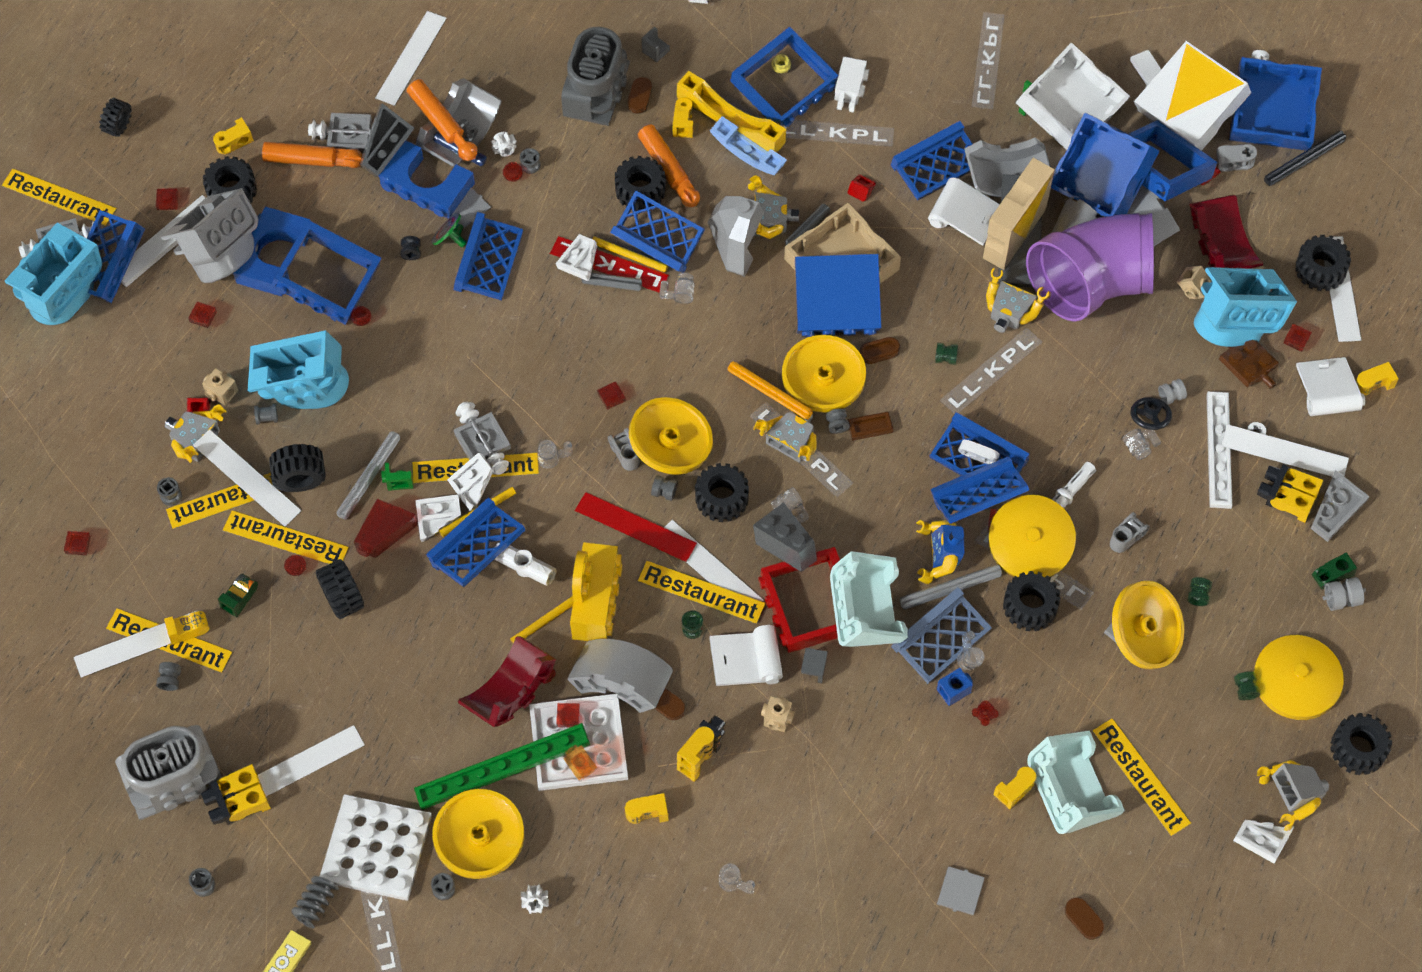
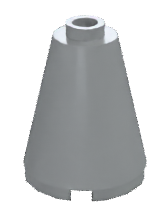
M1069 197L1063 206L1052 233L1062 232L1077 224L1097 219L1095 217L1097 212L1084 201L1079 199L1076 202L1073 201L1074 197Z

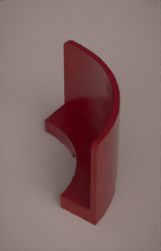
M1228 195L1189 204L1193 227L1198 229L1201 238L1198 244L1202 254L1207 255L1209 258V267L1251 269L1263 266V262L1253 251L1246 236L1236 195Z
M517 636L510 652L496 673L475 692L459 698L458 704L493 727L503 725L514 718L513 714L521 707L525 709L535 699L534 692L541 683L545 685L556 659L523 637Z

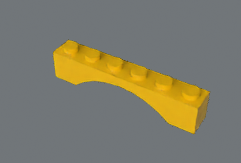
M688 71L677 83L678 99L681 97L689 98L692 101L693 108L715 121H718L723 116L738 127V132L766 151L772 149L777 153L786 143V129L770 119L757 118L738 110L721 98L705 80Z

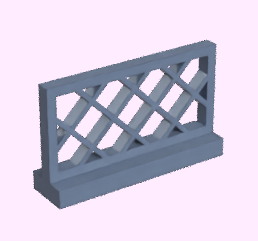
M959 587L910 627L907 639L901 643H893L891 646L896 653L899 652L927 684L992 629L962 596L964 593ZM962 604L967 609V617L955 616L958 605ZM942 619L952 620L951 630H940V621ZM955 620L967 621V632L955 631ZM970 622H979L984 629L980 633L970 632ZM926 633H936V644L924 643V635ZM939 634L951 635V645H940ZM955 635L966 636V645L964 647L954 646ZM910 646L920 647V658L911 657L906 650ZM924 647L935 648V659L923 658ZM939 649H950L951 658L949 660H940ZM923 662L935 663V672L930 676L923 670Z

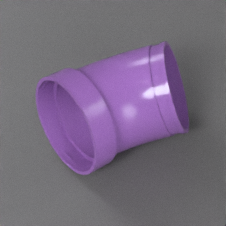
M1152 213L1119 214L1089 220L1062 232L1050 233L1033 244L1027 252L1026 268L1036 293L1040 287H1044L1041 292L1042 297H1045L1048 291L1051 292V297L1048 300H1044L1043 303L1053 313L1065 320L1080 321L1099 309L1103 302L1108 299L1125 295H1140V293L1153 294L1154 249Z

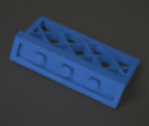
M961 121L893 156L890 164L894 171H898L917 201L945 186L950 178H960L970 172L969 164L964 162L966 157L965 150L954 147V141L962 138L966 144L965 148L972 145V142L963 130L964 126ZM941 148L950 150L948 158L938 156V150ZM952 151L963 153L962 162L951 159ZM924 157L933 159L932 167L921 165V159ZM935 161L946 162V169L934 168ZM949 163L961 166L960 171L957 173L949 172ZM907 166L916 168L915 176L906 174L904 168ZM919 169L930 171L929 180L917 177ZM933 172L944 175L943 181H932ZM916 181L927 184L926 190L919 193L915 187Z
M635 190L618 224L613 226L610 233L671 268L684 273L688 267L686 264L705 229ZM638 197L645 201L646 208L636 211L635 203ZM661 209L663 218L653 221L651 210ZM647 212L650 222L640 225L637 215ZM634 216L636 227L627 228L623 226L628 217ZM676 217L679 220L680 228L670 230L668 220ZM664 221L667 232L657 235L654 224ZM651 225L653 236L644 238L641 228ZM691 227L697 229L696 236L687 240L685 229ZM682 231L684 241L674 244L671 234ZM668 235L670 246L660 247L658 238ZM685 245L687 252L683 259L677 256L675 247Z
M99 210L87 239L93 242L94 238L100 236L102 244L98 245V249L104 248L106 254L101 260L102 263L108 261L109 265L105 271H100L93 280V282L96 280L100 281L97 291H93L91 288L88 291L89 294L112 303L145 228L134 221H128ZM103 218H109L110 225L102 229L101 223ZM125 224L124 232L118 235L116 227ZM112 230L114 238L106 241L104 233ZM116 242L115 252L110 254L108 246Z
M477 212L453 290L462 292V289L502 301L523 229L484 218L485 214ZM486 226L494 227L497 233L489 236L485 230ZM511 232L518 235L516 239L508 242L504 234ZM501 237L505 244L496 248L492 240ZM488 242L492 250L483 253L480 245ZM508 248L511 256L503 259L499 251ZM495 253L499 261L490 264L486 257ZM483 259L487 267L478 270L474 263ZM503 265L506 273L498 276L493 268ZM490 270L494 278L485 282L481 274ZM476 276L482 283L477 286L468 284L469 279ZM497 282L501 288L500 292L491 291L488 285Z
M957 412L929 455L931 459L961 476L969 471L972 472L988 465L984 463L972 466L970 457L963 454L954 456L952 446L959 445L962 440L950 442L949 435L954 429L961 433L962 440L975 441L980 445L997 451L1000 454L999 460H1001V456L1004 458L1009 456L1012 463L1018 465L1016 468L1018 473L1029 461L1028 452ZM949 447L951 457L941 458L937 455L940 449ZM967 457L968 468L960 469L956 466L955 460Z
M1008 456L930 490L937 509L941 510L949 524L1025 493L1029 491V487ZM999 485H1006L1004 488H998ZM980 493H984V494H985V496H978V495H979ZM959 502H966L964 505L959 504Z
M487 498L426 555L433 568L437 571L440 569L461 586L465 587L526 529L518 521L499 509L493 500ZM498 515L501 517L500 523L491 524ZM501 528V535L490 536V530ZM505 528H517L514 532L505 534ZM486 530V537L475 538L481 531ZM500 541L496 548H489L490 542ZM485 543V549L475 550V544ZM471 544L470 551L460 552L464 546ZM485 555L481 562L474 563V556ZM470 557V563L459 565V558ZM450 559H455V565L445 566ZM469 569V573L463 579L458 576L459 570Z

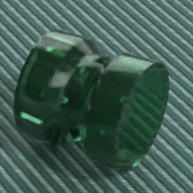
M937 342L935 363L941 364L946 361L950 365H956L958 344L945 346L944 343Z
M1202 577L1192 578L1190 582L1191 592L1188 593L1187 601L1195 606H1207L1210 600L1208 593L1212 589V582Z
M694 610L684 613L681 620L682 633L689 639L700 637L703 633L702 615Z
M1242 672L1234 676L1235 685L1239 689L1237 691L1239 700L1247 701L1260 696L1259 687L1256 686L1257 677L1255 672Z

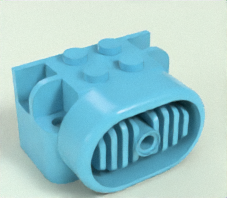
M56 223L43 239L34 245L32 251L20 261L16 269L7 277L5 283L13 287L14 295L25 303L26 308L29 309L30 314L35 320L46 325L64 323L72 318L91 296L88 291L89 289H94L93 280L102 268L98 246L96 243L67 227Z
M1206 267L1205 272L1213 282H1205L1201 286V291L1205 297L1194 318V327L1204 339L1218 346L1236 347L1244 345L1245 341L1249 340L1259 342L1264 333H1275L1284 326L1297 300L1274 269Z
M326 330L251 346L248 391H258L262 398H275L281 405L294 409H319L331 406L344 396L349 385L348 372L341 364L342 346Z

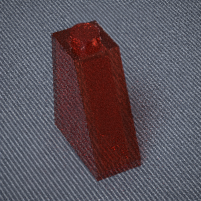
M377 499L354 540L356 551L364 557L371 556L377 558L417 526L416 514Z

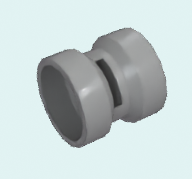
M1176 379L1169 385L1163 384L1158 387L1159 396L1167 405L1173 403L1176 399L1182 400L1187 397V391L1181 379Z

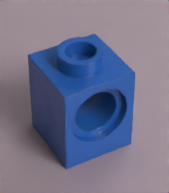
M958 668L938 681L937 691L948 706H951L971 693L973 681L968 673H964L961 668ZM958 683L961 685V688H953L951 684Z

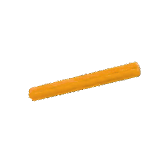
M732 361L727 369L735 376L802 418L809 419L813 413L811 408L737 362Z

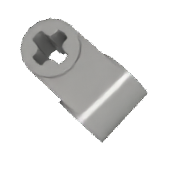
M1250 144L1224 145L1216 150L1220 171L1250 170L1255 164L1254 159L1257 156V150Z
M626 428L624 432L615 436L609 435L607 438L610 447L618 457L622 467L629 471L637 469L640 465V458L631 446L629 429Z
M1131 513L1114 529L1110 539L1111 549L1118 553L1125 552L1148 532L1150 526L1143 524L1136 517L1137 514Z

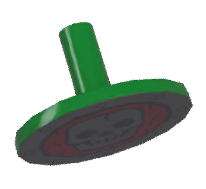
M455 213L443 223L432 239L433 245H438L448 236L461 248L467 243L460 236L464 228L462 224H458L461 214Z

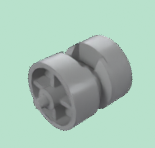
M1357 577L1346 579L1342 584L1337 581L1325 584V596L1322 598L1327 601L1331 611L1343 609L1346 604L1351 607L1360 606L1364 603V592H1366V589L1362 588L1361 582Z

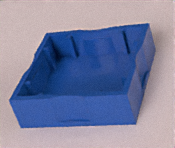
M1242 57L1238 65L1237 76L1248 83L1251 94L1232 115L1229 140L1305 151L1310 149L1314 141L1315 108L1319 95L1322 68L1297 64L1285 65L1267 60Z
M1084 113L1071 138L1066 153L1060 159L1054 171L1051 188L1067 197H1074L1073 199L1076 201L1079 199L1084 201L1104 217L1127 214L1160 150L1090 114Z

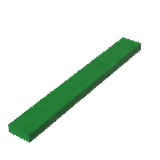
M580 723L417 786L414 790L420 808L424 810L450 800L462 792L481 788L591 744L583 723Z

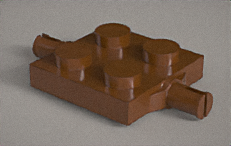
M1249 340L1245 341L1244 345L1228 347L1229 349L1220 355L1219 360L1247 388L1260 381H1263L1269 389L1276 385V382L1268 374L1277 368L1279 362L1257 341Z

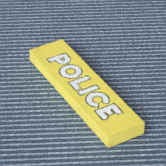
M291 930L263 972H293L310 947L311 941Z

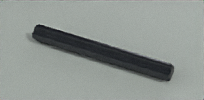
M1342 130L1334 133L1265 175L1264 182L1268 186H1272L1344 142L1346 134Z

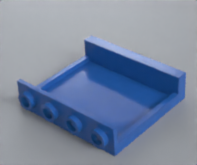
M878 254L795 257L797 334H802V337L814 336V333L835 336L836 332H843L845 336L856 335V332H864V335H875L877 331L881 330Z

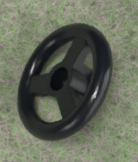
M1141 398L1135 401L1130 409L1133 421L1144 429L1159 430L1168 426L1172 420L1171 408L1167 403L1158 398ZM1145 404L1144 409L1138 408L1139 406ZM1163 408L1166 412V418L1160 422L1158 414ZM1138 415L1146 416L1148 419H1151L1153 424L1142 421Z

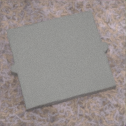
M470 188L452 215L455 213L461 214L459 224H462L465 228L475 220L477 212L484 214L491 207L482 199V195H478Z
M948 866L937 904L951 908L954 912L960 911L974 915L984 877L969 873L968 870L962 871Z

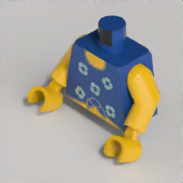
M922 520L917 521L916 524L922 526L921 530L916 531L917 533L929 535L932 531V571L929 572L924 568L917 571V574L922 576L918 580L924 584H930L933 577L939 578L955 572L964 556V529L957 526L954 522L949 524L947 520L933 521L931 524Z

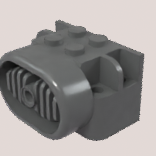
M591 27L577 36L567 63L568 74L562 90L563 116L609 126L616 103L621 101V88L626 86V73L630 64V60H627L626 51L622 49L621 40L614 31L605 27Z

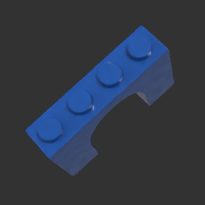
M405 140L380 173L381 187L387 192L392 191L398 194L404 200L416 203L423 209L427 208L433 211L439 217L444 216L449 219L470 188L474 186L473 172L456 164L440 185L432 188L419 187L410 179L423 160L422 148Z
M265 206L262 213H259L257 216L258 226L251 232L254 239L253 253L249 260L236 270L233 275L237 284L282 297L283 294H280L279 290L272 287L273 279L280 267L261 261L258 258L259 253L265 245L273 241L282 240L295 243L307 220H311ZM306 237L301 246H306L309 238ZM286 271L283 277L289 279L288 272Z

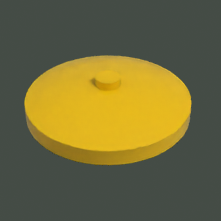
M816 335L799 341L789 350L782 366V381L786 392L794 399L813 411L829 412L834 409H843L859 397L866 381V366L860 352L848 341L831 335Z
M661 397L645 402L636 410L629 425V439L634 452L645 464L659 472L674 475L692 472L706 461L712 449L713 435L708 421L698 409L679 399Z
M1024 495L1008 501L995 514L989 529V548L1000 568L1013 577L1017 576L1019 578L1020 573L1024 572L1027 575L1029 571H1033L1034 574L1041 572L1043 577L1047 575L1052 577L1059 573L1072 557L1076 544L1075 527L1069 514L1057 502L1040 495Z
M1153 581L1132 583L1120 592L1112 612L1113 633L1120 651L1132 664L1139 668L1157 669L1169 665L1179 654L1184 640V620L1174 596L1164 586Z
M1303 635L1283 636L1270 642L1259 654L1253 671L1254 685L1261 700L1277 714L1295 720L1313 719L1327 713L1339 699L1344 683L1343 670L1336 655L1320 641Z
M473 789L454 796L440 809L433 825V843L441 862L455 874L472 879L488 878L503 872L516 860L524 842V825L518 809L507 797L492 790Z

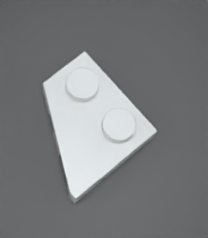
M579 234L555 263L557 268L589 281L597 249L595 240Z
M478 453L447 479L469 511L477 508L494 469L483 454Z
M458 494L416 500L421 542L426 541L438 533L439 530L461 517Z
M1244 820L1233 841L1275 863L1294 826L1291 830L1284 831V827L1274 826L1273 823H1258L1252 820Z

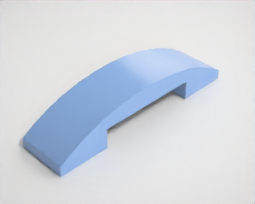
M723 116L710 130L712 135L735 156L765 173L776 175L787 162V159L772 149L766 151L738 132V127Z

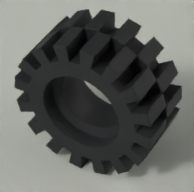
M112 98L109 99V103L105 104L106 108L102 110L104 112L100 115L102 119L99 120V124H101L99 128L102 132L120 137L124 130L127 129L126 125L130 123L129 118H131L132 114L130 113L132 109L129 103Z

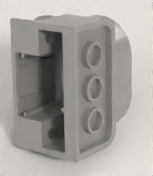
M236 189L207 196L160 238L162 241L175 238L179 244L173 250L175 255L185 254L200 281L212 283L231 275L249 260L254 250V239L251 232L258 226V217L243 189Z
M199 725L164 728L136 740L126 749L123 755L115 760L139 820L164 810H173L178 804L185 801L191 802L196 800L202 792L211 788L210 782L218 781L222 778L207 739Z

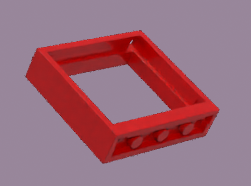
M831 547L816 552L817 561L809 567L828 562L830 570H832V567L840 561L836 548ZM780 562L761 568L758 580L761 590L765 589L766 605L768 609L772 608L774 613L772 621L775 628L779 627L781 633L779 634V640L782 646H786L787 652L791 653L838 639L836 624L795 637L792 636L771 578L798 570L786 562Z

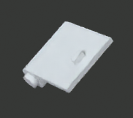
M950 178L928 219L935 228H944L949 224L983 246L988 236L989 220L1000 204L962 180Z
M1345 357L1296 363V368L1308 394L1307 410L1310 416L1361 411L1362 406H1365V396L1360 392Z
M762 625L755 628L753 633L709 637L716 686L752 683L776 684L783 678L775 626Z

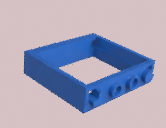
M788 27L732 72L730 82L767 119L774 121L782 127H788L797 115L802 116L812 103L817 104L822 99L823 94L826 92L830 93L836 88L839 75L791 27ZM789 45L825 82L781 116L745 79Z
M1156 120L1129 133V135L1144 143L1148 141L1153 142L1191 169L1169 180L1151 167L1142 185L1162 200L1167 201L1212 179L1217 161L1160 121Z
M307 220L276 273L272 287L279 290L280 294H287L293 297L296 302L312 307L315 312L324 313L333 321L337 320L346 325L377 271L381 257ZM306 237L368 269L346 309L283 277Z

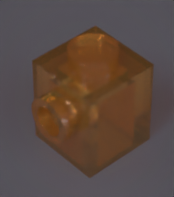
M574 745L565 752L567 756L563 759L579 781H582L598 769L582 745L580 747Z

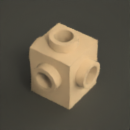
M1202 266L1186 267L1177 281L1189 299L1204 298L1205 296L1201 291L1202 284L1213 282Z
M216 368L205 377L202 383L205 395L210 400H217L225 406L239 391L236 381L233 380L232 376Z
M772 696L769 703H764L761 716H764L765 727L785 732L787 724L792 723L795 714L792 711V703L786 698H775Z

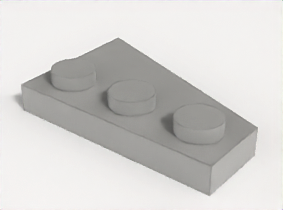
M1335 470L1311 529L1328 542L1368 501L1369 496Z

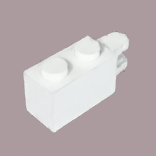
M843 57L835 88V100L838 101V110H842L844 102L850 103L849 112H854L859 97L864 96L865 85H863V81H867L869 76V70L866 69L867 61Z

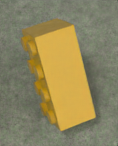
M583 542L582 551H577L572 581L573 607L570 620L572 640L590 641L608 639V636H612V618L616 614L615 600L619 594L620 584L618 581L622 575L623 564H621L622 555L618 554V546Z

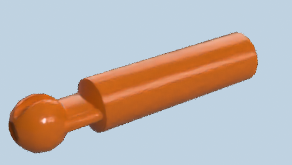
M422 79L412 82L406 92L449 144L455 143L457 145L458 154L462 160L471 161L475 159L477 147L473 142L466 141L462 137L464 130Z
M651 124L643 127L638 132V138L652 159L658 161V165L661 164L666 180L672 189L676 191L682 204L690 208L697 206L700 201L699 192L689 181L688 175L656 127Z
M264 142L262 148L263 162L326 167L344 166L358 168L360 167L359 164L363 155L360 150L355 148L339 149L330 146Z

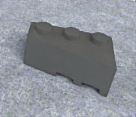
M383 103L379 104L359 165L373 176L378 177L414 130V127Z
M784 502L753 525L756 544L802 572L817 561L814 540Z

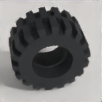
M225 156V159H216V163L211 162L209 164L210 168H206L203 175L206 195L211 196L242 188L251 204L253 197H256L257 185L251 166L245 160H238V157L234 156L232 159L229 156ZM228 181H238L232 187H221Z
M638 156L635 159L630 157L629 161L624 160L622 166L619 165L617 167V172H615V192L617 199H620L622 205L626 204L627 207L635 190L657 203H661V199H664L666 185L665 172L661 164L658 165V161L655 159L651 161V158L647 156L646 158ZM638 180L649 182L648 185L643 187L631 185V183ZM638 197L635 203L636 211L646 208L645 201Z
M1320 235V237L1313 236L1311 240L1307 239L1302 244L1295 266V272H1298V279H1302L1301 283L1304 285L1308 284L1310 289H1313V287L1317 288V291L1322 289L1330 291L1331 287L1335 289L1344 282L1351 263L1350 250H1347L1346 244H1341L1340 239L1335 240L1333 239L1334 236L1329 235V237H1325V235ZM1323 259L1328 261L1332 266L1323 267L1318 265L1314 260Z
M293 444L277 449L269 457L272 484L278 490L302 492L313 489L325 481L323 452L318 447L306 444Z
M716 463V467L708 466V471L703 470L701 476L697 477L695 501L698 510L702 511L703 516L707 517L709 515L712 521L718 519V522H723V519H727L729 522L732 521V517L737 519L740 517V512L744 513L749 500L748 480L742 471L738 472V467L734 466L731 468L730 464L725 463V466H721V463ZM718 487H726L734 493L728 498L721 499L714 497L710 492Z
M339 559L316 570L318 582L337 618L342 619L364 608L363 598L344 561Z
M1029 571L1027 575L1022 572L1019 574V578L1015 576L1012 578V582H1009L1005 592L1003 609H1005L1006 618L1010 617L1009 622L1012 625L1016 623L1017 628L1025 627V631L1030 632L1031 628H1034V631H1039L1040 627L1045 629L1049 623L1051 624L1054 621L1060 604V591L1056 589L1057 584L1055 581L1050 582L1051 578L1048 575L1043 577L1041 572L1034 574L1033 571ZM1024 595H1035L1042 600L1044 605L1038 608H1030L1025 606L1020 598Z
M1357 713L1356 717L1352 714L1347 719L1344 718L1333 734L1330 747L1331 752H1335L1333 755L1334 761L1339 760L1338 766L1341 768L1343 766L1346 767V771L1349 773L1355 771V775H1360L1362 772H1364V775H1368L1371 771L1375 772L1383 765L1391 751L1392 740H1389L1391 733L1390 731L1386 732V724L1381 725L1379 718L1372 719L1370 714H1367L1365 717L1363 713ZM1359 736L1365 738L1371 744L1372 751L1362 752L1357 750L1351 744L1350 737Z

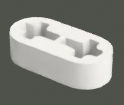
M962 440L958 449L961 454L988 465L998 461L1000 456L997 451L969 440Z

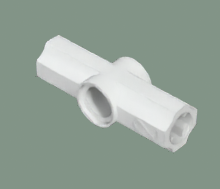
M511 545L494 559L516 570L519 576L530 577L546 586L553 582L557 572L556 568L532 557L529 551L519 550Z

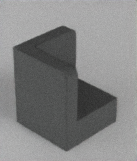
M653 27L642 37V52L655 62H658L670 51V46L658 38V29L656 27Z
M806 648L801 673L818 676V683H822L827 661V651Z

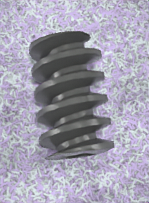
M319 876L311 878L312 884L306 886L308 892L305 891L301 894L302 899L296 902L298 907H293L291 911L299 922L309 928H315L311 923L312 920H320L316 915L317 912L324 914L325 911L321 905L329 906L330 903L325 898H334V894L330 890H339V887L332 881Z

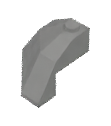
M725 196L715 206L708 220V225L726 270L745 277L753 261L747 248L762 220L764 211L759 202L741 196Z

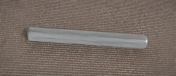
M391 431L337 510L338 517L344 520L349 517L399 442L400 435Z
M996 564L901 597L900 605L903 609H908L949 595L957 587L963 590L1001 577L1002 570Z

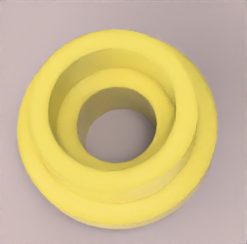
M779 54L773 58L771 67L777 73H786L791 68V61L786 55Z

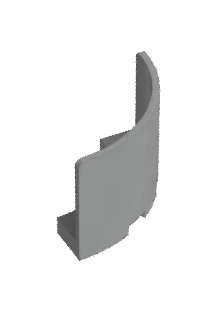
M462 78L452 83L443 106L457 123L462 119H466L469 125L475 126L478 129V133L472 141L477 147L491 127L500 108L501 99ZM430 121L422 126L415 145L453 167L464 161L458 154L434 142V135L438 130Z
M1036 137L1022 143L1010 145L1008 149H1001L1000 145L989 144L983 140L964 149L975 189L990 196L1001 197L1003 174L1021 175L1032 158L1050 166L1045 145Z
M1142 185L1127 214L1152 213L1154 247L1180 231L1168 208L1165 209L1162 202H1158L1157 199L1160 197Z
M595 639L586 642L568 677V681L581 694L588 692L606 694L607 691L617 693V698L627 702L641 713L656 708L673 669L663 659L638 645L615 639Z

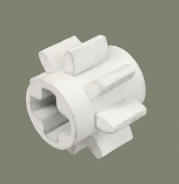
M507 132L497 133L493 138L494 140L491 141L494 153H500L503 157L513 154L514 148H517L514 135H508Z
M528 885L527 891L521 892V907L527 908L530 914L542 913L543 906L548 907L549 899H547L548 890L543 891L540 885Z

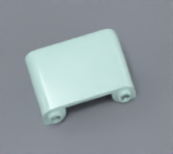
M851 551L832 567L830 582L838 641L841 646L857 647L901 643L908 638V629L903 621H895L890 584L899 575V568L897 567L895 557Z
M1090 731L1049 736L1028 755V766L1036 772L1035 783L1052 823L1059 834L1071 833L1115 818L1125 811L1121 800L1116 795L1112 794L1105 797L1089 760L1096 748Z

